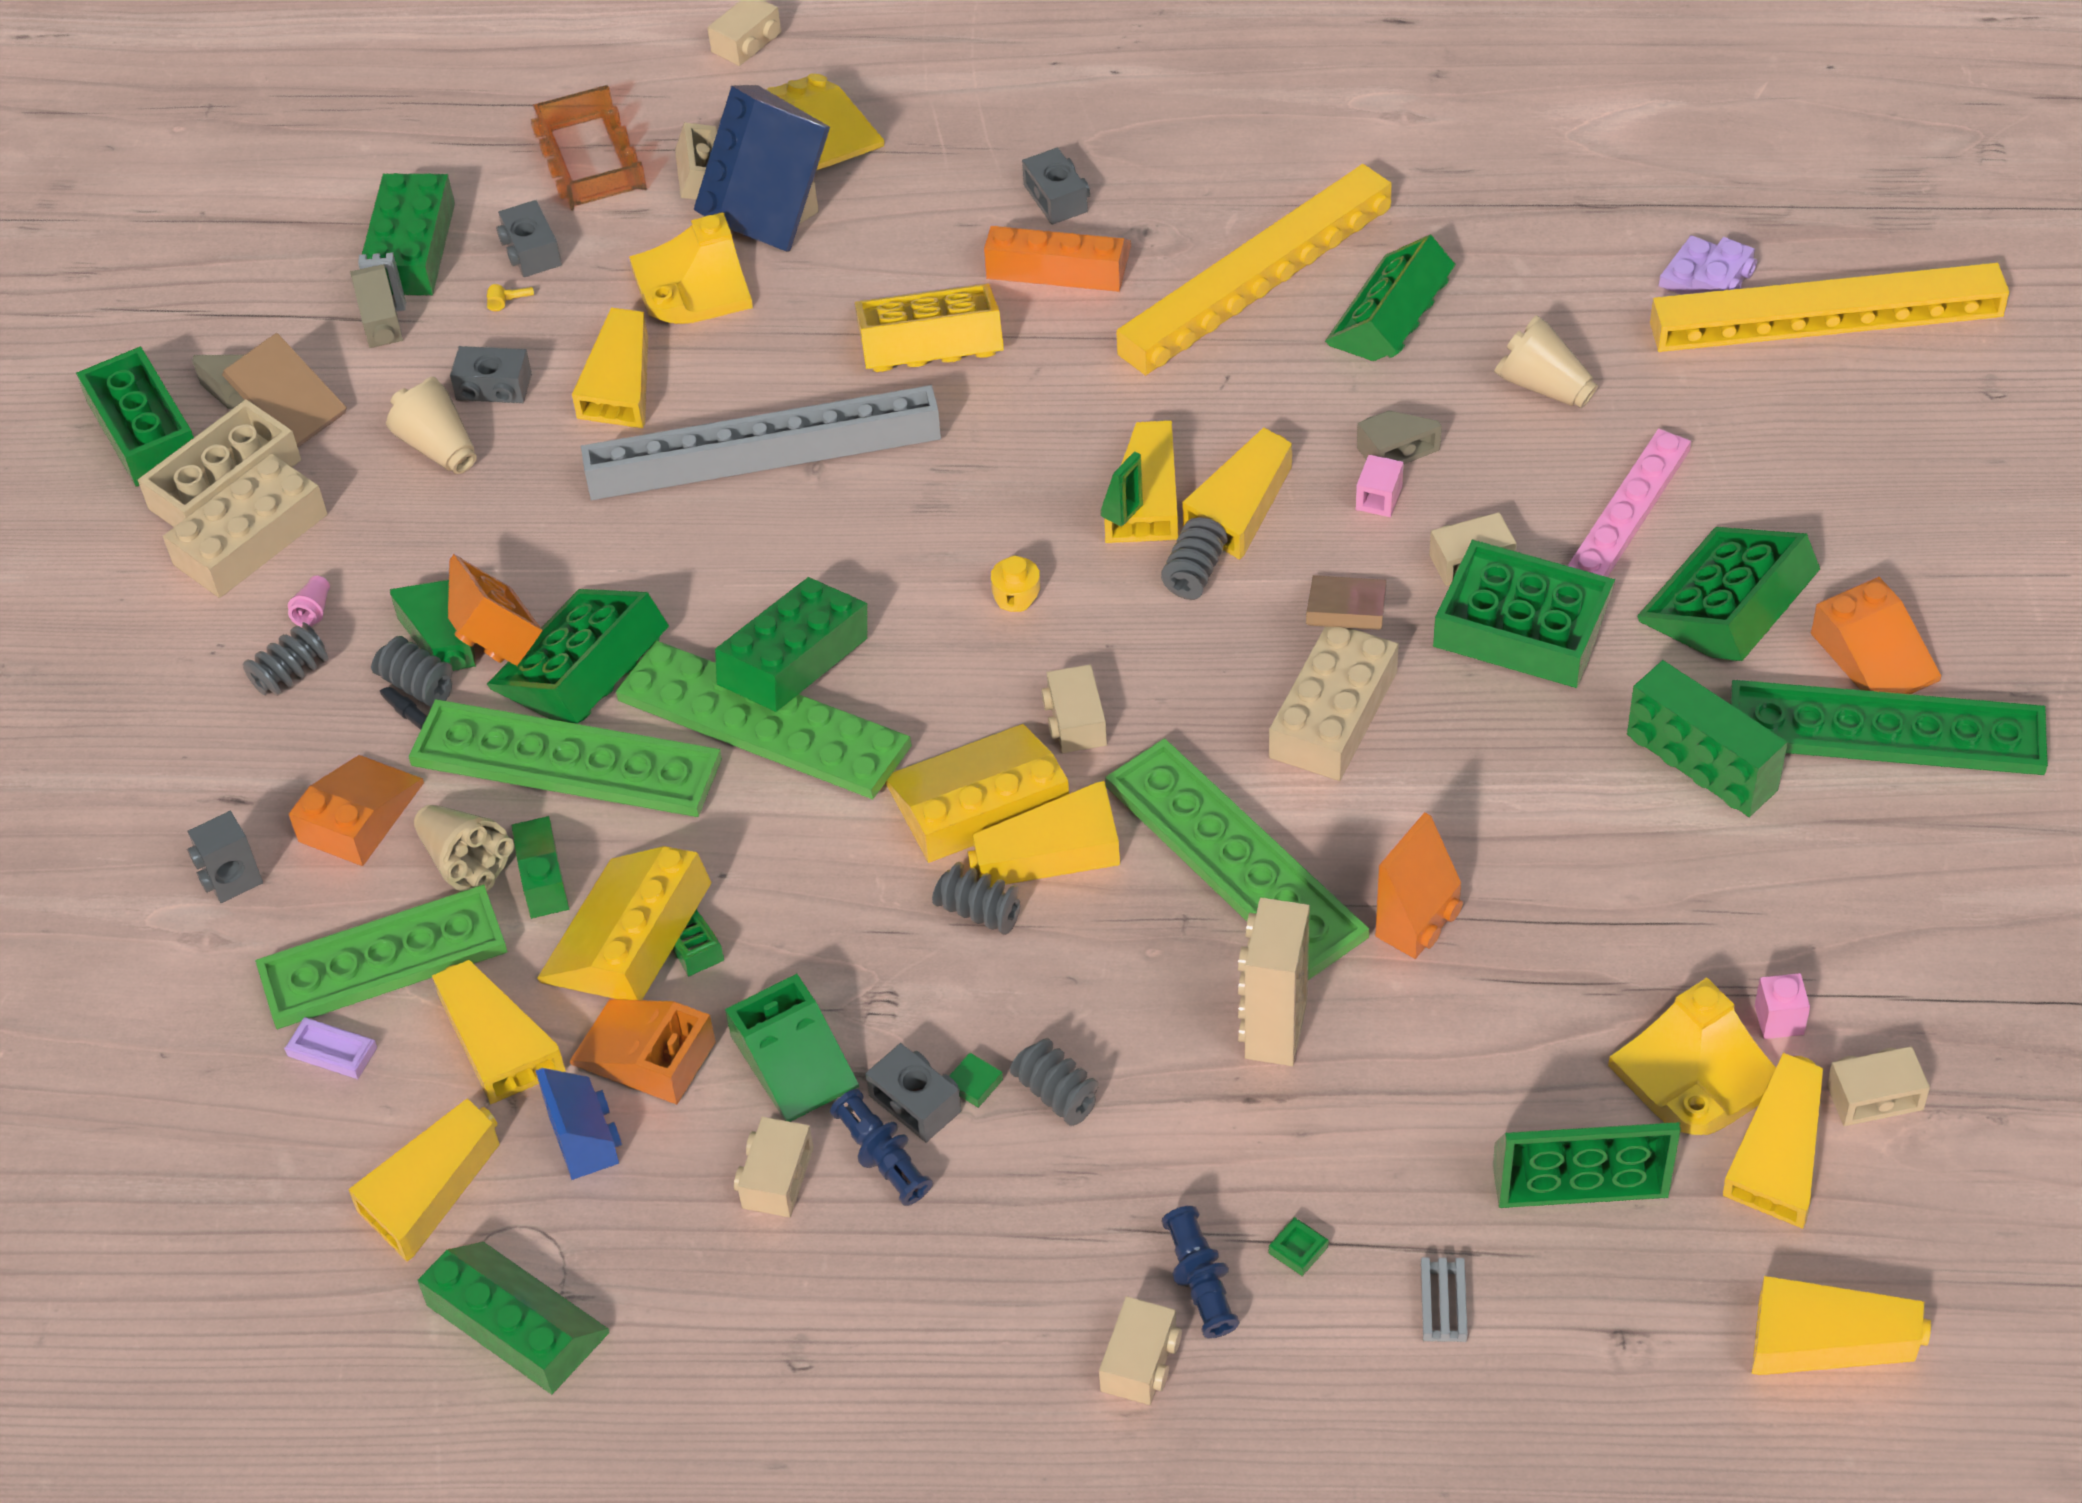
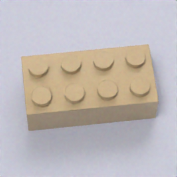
M246 399L139 478L138 482L148 509L175 527L271 453L291 467L301 461L293 431Z
M271 453L164 534L163 539L173 565L218 598H221L328 514L319 485Z
M1325 626L1269 729V758L1341 781L1397 674L1399 643L1352 628Z
M1260 897L1257 913H1249L1246 926V937L1249 940L1247 947H1241L1238 962V971H1241L1238 986V995H1241L1238 1018L1241 1019L1238 1041L1245 1042V1059L1286 1066L1294 1065L1308 996L1310 905Z

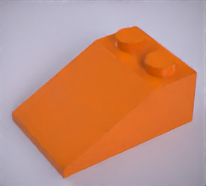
M452 555L449 559L448 619L456 629L455 636L469 646L473 647L477 643L484 647V652L499 663L507 660L518 666L543 630L512 587L459 556Z
M1880 576L1816 604L1811 635L1860 690L1913 694L1941 681V674L1903 602Z
M357 755L310 785L289 812L297 840L302 844L364 866L422 787L424 781L421 777Z
M1425 812L1379 864L1375 937L1414 959L1420 955L1425 947L1428 949L1433 947L1439 938L1441 928L1447 921L1453 922L1463 906V902L1460 900L1461 881L1432 816Z

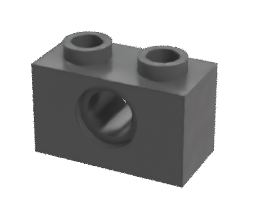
M1058 147L1022 160L1023 184L1051 225L1088 212L1087 198L1090 197L1089 185L1084 178L1080 179L1070 158L1066 159Z
M537 200L498 211L501 225L496 226L499 240L502 246L508 244L509 247H506L510 263L512 267L518 265L524 278L562 266L557 240Z
M459 346L450 378L456 400L524 403L532 371L527 349Z
M231 810L187 831L193 844L192 847L187 849L189 856L197 870L202 868V870L196 872L200 883L206 893L213 890L220 903L263 884L247 837Z
M902 1043L898 1044L865 1073L869 1096L926 1143L961 1113L960 1089L956 1082L946 1074L941 1076L931 1068L924 1055L918 1051H910ZM913 1089H922L919 1091H911Z

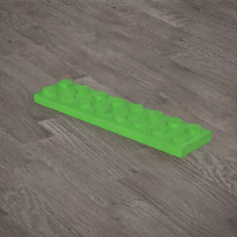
M657 640L616 690L618 701L872 800L912 746L910 736L800 694L780 710L774 712L717 685L715 662Z
M435 699L409 754L411 766L699 817L722 756L721 750L717 748Z
M1165 738L1105 777L1106 787L1246 921L1248 920L1249 913H1257L1260 897L1310 905L1308 980L1369 938V928Z

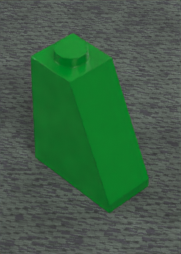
M449 580L390 589L397 619L420 649L423 648L430 655L437 656L441 662L449 663L452 671L476 667L474 645L473 647L458 639L454 634L456 629L448 619Z

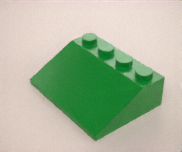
M1715 527L1637 617L1639 622L1711 658L1743 661L1819 572L1820 566L1807 533Z
M1472 539L1435 616L1433 647L1577 688L1589 662L1615 585V579Z
M578 589L541 627L543 631L518 666L508 661L487 685L490 690L548 719L578 724L591 714V709L601 698L613 691L614 685L625 673L634 669L637 665V660L650 649L656 640H660V636L669 627V624L648 592Z
M1680 1123L1504 1133L1495 1142L1493 1156L1499 1208L1668 1198L1681 1131Z

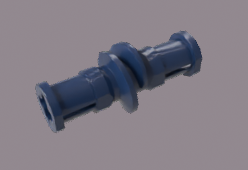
M853 1089L844 1093L833 1103L830 1113L835 1119H840L851 1132V1137L858 1145L862 1146L857 1156L858 1162L865 1168L878 1166L882 1176L889 1180L899 1192V1200L904 1206L912 1205L922 1199L932 1188L933 1181L929 1176H923L911 1162L912 1159L909 1154L903 1149L908 1143V1137L901 1134L892 1138L897 1132V1123L892 1121L884 1125L881 1119L873 1114L863 1102L864 1096L859 1089ZM853 1111H854V1112L857 1114V1116L861 1119L860 1122H859V1120L855 1117V1115L852 1113ZM901 1173H904V1175L911 1182L910 1184L906 1181V1179L902 1176Z
M1183 1206L1167 1213L1161 1221L1163 1227L1170 1231L1175 1245L1174 1251L1180 1262L1174 1268L1172 1275L1178 1285L1191 1288L1190 1294L1193 1303L1198 1307L1204 1324L1201 1328L1203 1336L1209 1339L1222 1337L1233 1332L1240 1324L1238 1316L1231 1312L1225 1296L1224 1284L1220 1280V1278L1228 1273L1229 1267L1226 1263H1214L1218 1259L1219 1253L1218 1250L1210 1249L1207 1239L1203 1237L1197 1221L1200 1215L1198 1209L1195 1206Z

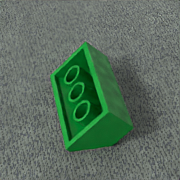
M1431 234L1384 255L1325 342L1330 347L1373 362L1385 356L1389 358L1396 356L1405 347L1404 340L1419 326L1421 315L1434 304L1435 300L1433 297L1449 282L1448 275L1456 264Z
M483 1241L447 1249L417 1280L426 1305L551 1395L556 1392L610 1333L609 1328Z

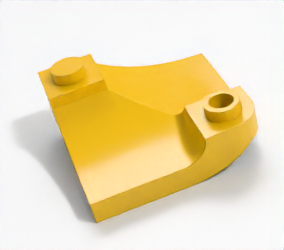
M723 212L691 220V226L670 241L648 251L629 256L631 268L648 315L653 318L673 324H687L753 308L752 298L745 282L732 240V234Z
M1707 977L1675 998V1002L1665 1013L1635 1039L1609 1056L1608 1066L1658 1118L1664 1123L1679 1122L1680 1132L1693 1135H1709L1717 1132L1759 1106L1776 1069L1740 1021L1734 1010L1735 1004Z

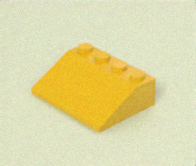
M812 73L807 77L790 80L788 83L777 87L767 88V91L830 127L817 170L884 147L885 140L840 86L827 81L826 76Z
M989 283L854 302L866 369L873 368L875 372L889 371L893 369V365L907 364L909 367H920L926 365L929 360L941 359L942 362H956L961 360L962 356L973 354L979 358L994 356L996 351L1004 350L999 308Z
M1024 724L895 771L885 782L928 863L974 846L973 834L1069 794L1068 779L1053 753Z
M662 846L610 859L538 975V981L543 984L618 1000H643L712 883L698 852Z

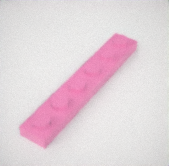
M1661 429L1656 431L1567 566L1605 577L1609 576L1688 455L1691 447L1690 440Z

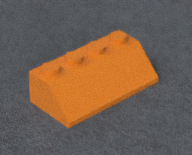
M990 226L984 247L986 279L1120 292L1131 249V240L1107 236Z

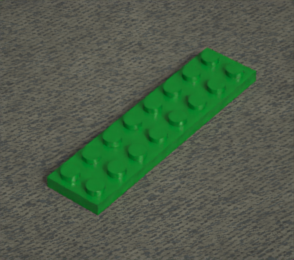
M1732 679L1730 704L1788 742L1786 753L2034 775H2045L2047 770L2046 709L2044 705Z

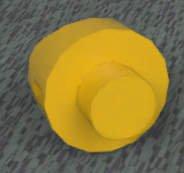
M1011 556L994 565L991 571V589L997 605L1006 611L1022 612L1033 603L1040 591V571L1034 562L1024 557Z

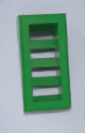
M1136 451L1113 473L1100 512L1101 517L1121 527L1143 505L1141 454Z
M697 909L686 925L688 926L693 923L694 926L683 930L672 949L688 977L724 961L720 942ZM696 933H699V935H697V936H695V937H693V938H691V939H689V940H686V941H684V942L681 941V940H683V939H685V938H687V937H690V936H692V935H694V934H696ZM702 942L705 943V944H703V945H701V946H699V947H696V948H694V949L688 951V948H691V947H693V946H695V945H697V944H699V943H702Z

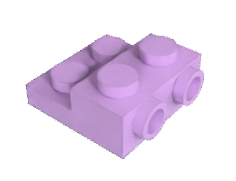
M1691 235L1660 275L1659 287L1680 295L1740 289L1742 281L1745 278L1749 279L1755 271L1757 259L1753 258L1755 249L1725 237L1716 245Z

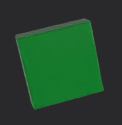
M969 1053L949 1075L960 1089L959 1097L977 1108L983 1104L1003 1081L1002 1071L972 1053Z
M1294 1217L1268 1247V1253L1303 1277L1326 1251L1329 1240Z

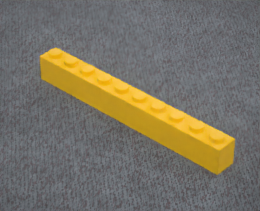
M1361 164L1116 330L1117 355L1145 376L1156 368L1162 367L1172 357L1191 347L1194 342L1207 333L1213 332L1223 322L1232 316L1238 315L1245 307L1264 297L1277 285L1289 280L1293 274L1312 264L1331 248L1337 247L1340 242L1353 233L1360 231L1366 224L1378 216L1385 214L1391 208L1392 183L1365 164Z
M1989 263L1655 297L1652 301L1650 326L1658 352L1988 319L2004 317L2009 289L1999 264Z

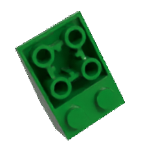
M798 974L725 1009L731 1038L785 1121L791 1122L841 1097L844 1093L859 1087V1083L817 1002Z

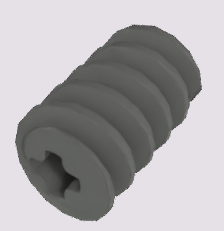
M1199 517L1190 519L1183 526L1182 532L1172 548V553L1169 555L1161 571L1164 585L1176 596L1195 600L1202 595L1203 588L1209 581L1208 577H1210L1214 570L1213 567L1218 562V556H1220L1223 546L1227 543V533L1218 522Z
M302 622V627L294 626L290 630L291 636L287 634L281 635L278 639L279 645L277 643H270L266 647L267 653L264 651L257 652L255 654V662L249 659L244 661L243 668L246 675L261 694L266 696V691L270 690L279 696L281 694L278 685L280 681L288 687L293 686L290 677L291 673L303 679L305 677L302 668L304 664L314 671L317 669L314 660L315 656L324 662L329 660L322 640L307 623Z
M396 636L390 640L387 645L381 647L376 652L372 660L371 670L374 674L381 676L382 679L392 683L399 689H403L404 692L414 696V698L424 702L429 707H432L435 699L446 701L452 690L451 665L445 661L441 662L440 658L430 655L425 649H419V646L415 643H408V640L403 636Z
M956 862L951 870H947L941 875L932 895V903L935 906L943 905L944 909L948 912L957 911L960 917H971L974 923H985V926L991 930L998 928L999 932L1003 935L1008 934L1013 929L1020 913L1019 887L1017 885H1012L1004 893V880L998 879L990 887L991 875L985 873L979 881H976L978 871L973 867L963 876L964 865L961 862Z
M1049 1038L1042 1039L1038 1043L1023 1049L1013 1060L1010 1066V1073L1014 1077H1018L1025 1087H1030V1091L1035 1096L1041 1097V1101L1048 1107H1052L1053 1112L1059 1117H1063L1069 1126L1081 1123L1094 1108L1096 1102L1095 1093L1099 1082L1094 1078L1086 1080L1087 1072L1083 1068L1075 1070L1076 1062L1071 1058L1064 1059L1065 1053L1060 1048L1053 1049L1054 1043Z

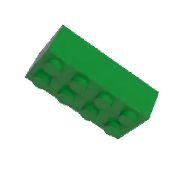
M393 173L382 175L362 255L366 254L367 259H372L373 254H380L381 258H386V253H393L404 295L433 296L455 206L448 174ZM385 268L392 295H394L387 268Z
M141 346L76 372L86 402L135 487L140 486L139 478L194 438L191 428Z
M807 577L715 648L717 685L777 712L868 639L867 603L818 580Z
M1664 660L1658 663L1633 686L1627 735L1637 745L1647 748L1662 758L1667 765L1677 768L1693 779L1698 786L1708 789L1724 800L1729 807L1739 810L1748 817H1751L1779 790L1788 744L1786 740Z

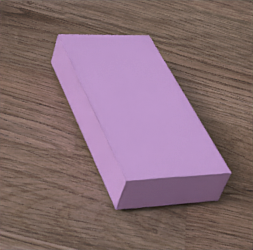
M304 1017L284 1049L288 1057L359 1079L376 1051L377 1045L374 1039Z

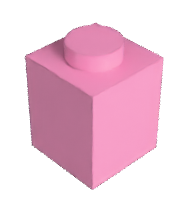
M1368 455L1357 483L1356 510L1391 517L1402 489L1403 462Z
M1801 973L1760 977L1754 1006L1763 1039L1804 1035L1810 1004Z

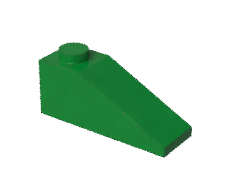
M546 816L511 824L522 887L531 919L570 910L550 817Z

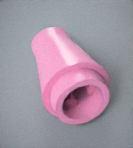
M312 576L308 583L289 601L288 615L296 625L302 627V622H305L312 627L322 620L327 593L330 589V584L325 578Z

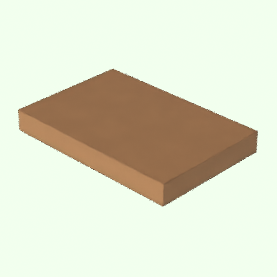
M277 332L223 370L222 376L244 400L247 399L293 431L297 447H300L346 413L347 407Z
M1313 575L1306 612V624L1310 626L1382 629L1387 580Z

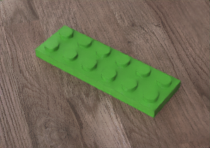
M481 885L257 959L255 962L276 1029H280L301 1022L304 1017L310 1019L430 979L432 975L443 971L449 966L458 965L467 960L475 964L508 953L485 885Z

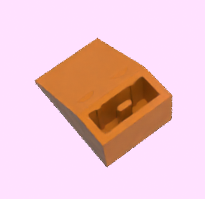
M609 999L574 1053L570 1064L677 1105L716 1043L710 1014L675 1001Z

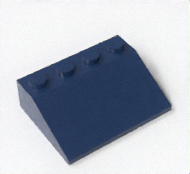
M731 85L693 210L704 217L723 212L729 229L781 250L791 251L830 127L759 85Z

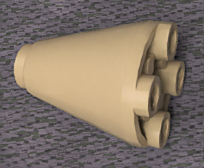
M1536 315L1527 325L1524 331L1525 334L1518 331L1507 345L1511 353L1509 356L1506 355L1502 358L1494 372L1508 382L1567 405H1577L1583 408L1596 392L1598 385L1592 381V375L1550 324Z
M429 377L423 383L409 390L406 388L401 389L392 396L391 403L393 407L388 414L386 426L396 437L455 474H462L474 465L477 459L474 453V446L448 391L436 377Z
M427 805L418 811L414 819L416 832L444 881L458 891H466L481 885H485L486 891L490 890L494 886L495 879L504 869L508 856L514 849V842L508 837L506 830L489 818L443 806Z

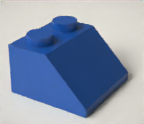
M547 1068L536 1070L547 1113L571 1180L619 1164L615 1148L622 1146V1142L615 1122L607 1124L604 1115L609 1114L610 1110L603 1090L595 1092L591 1080L587 1076Z

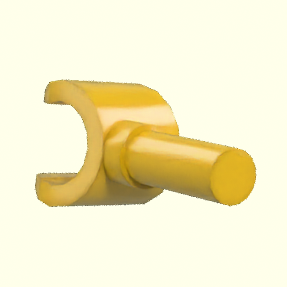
M492 284L487 290V308L490 311H500L505 307V300L533 296V287L505 290L499 284Z

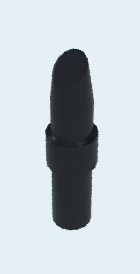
M392 687L380 690L382 697L394 707L400 716L411 721L420 730L422 729L427 715L418 709L412 700L404 697Z

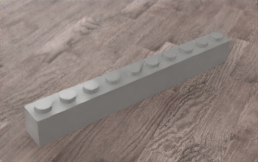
M929 385L582 445L581 452L590 499L597 500L941 440L938 407L933 387Z

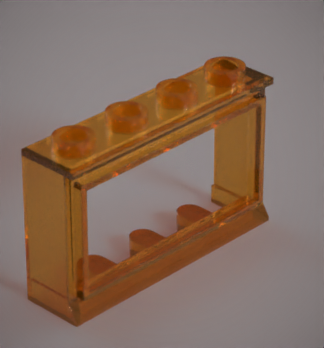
M608 85L533 104L536 118L530 119L535 138H542L539 139L542 155L544 158L550 157V159H547L552 179L558 178V180H555L559 197L560 199H567L571 211L574 210L576 205H582L635 189L647 190L642 162H638L634 146L630 147L627 129L625 126H621L618 108L612 104ZM601 118L622 168L572 181L552 131Z

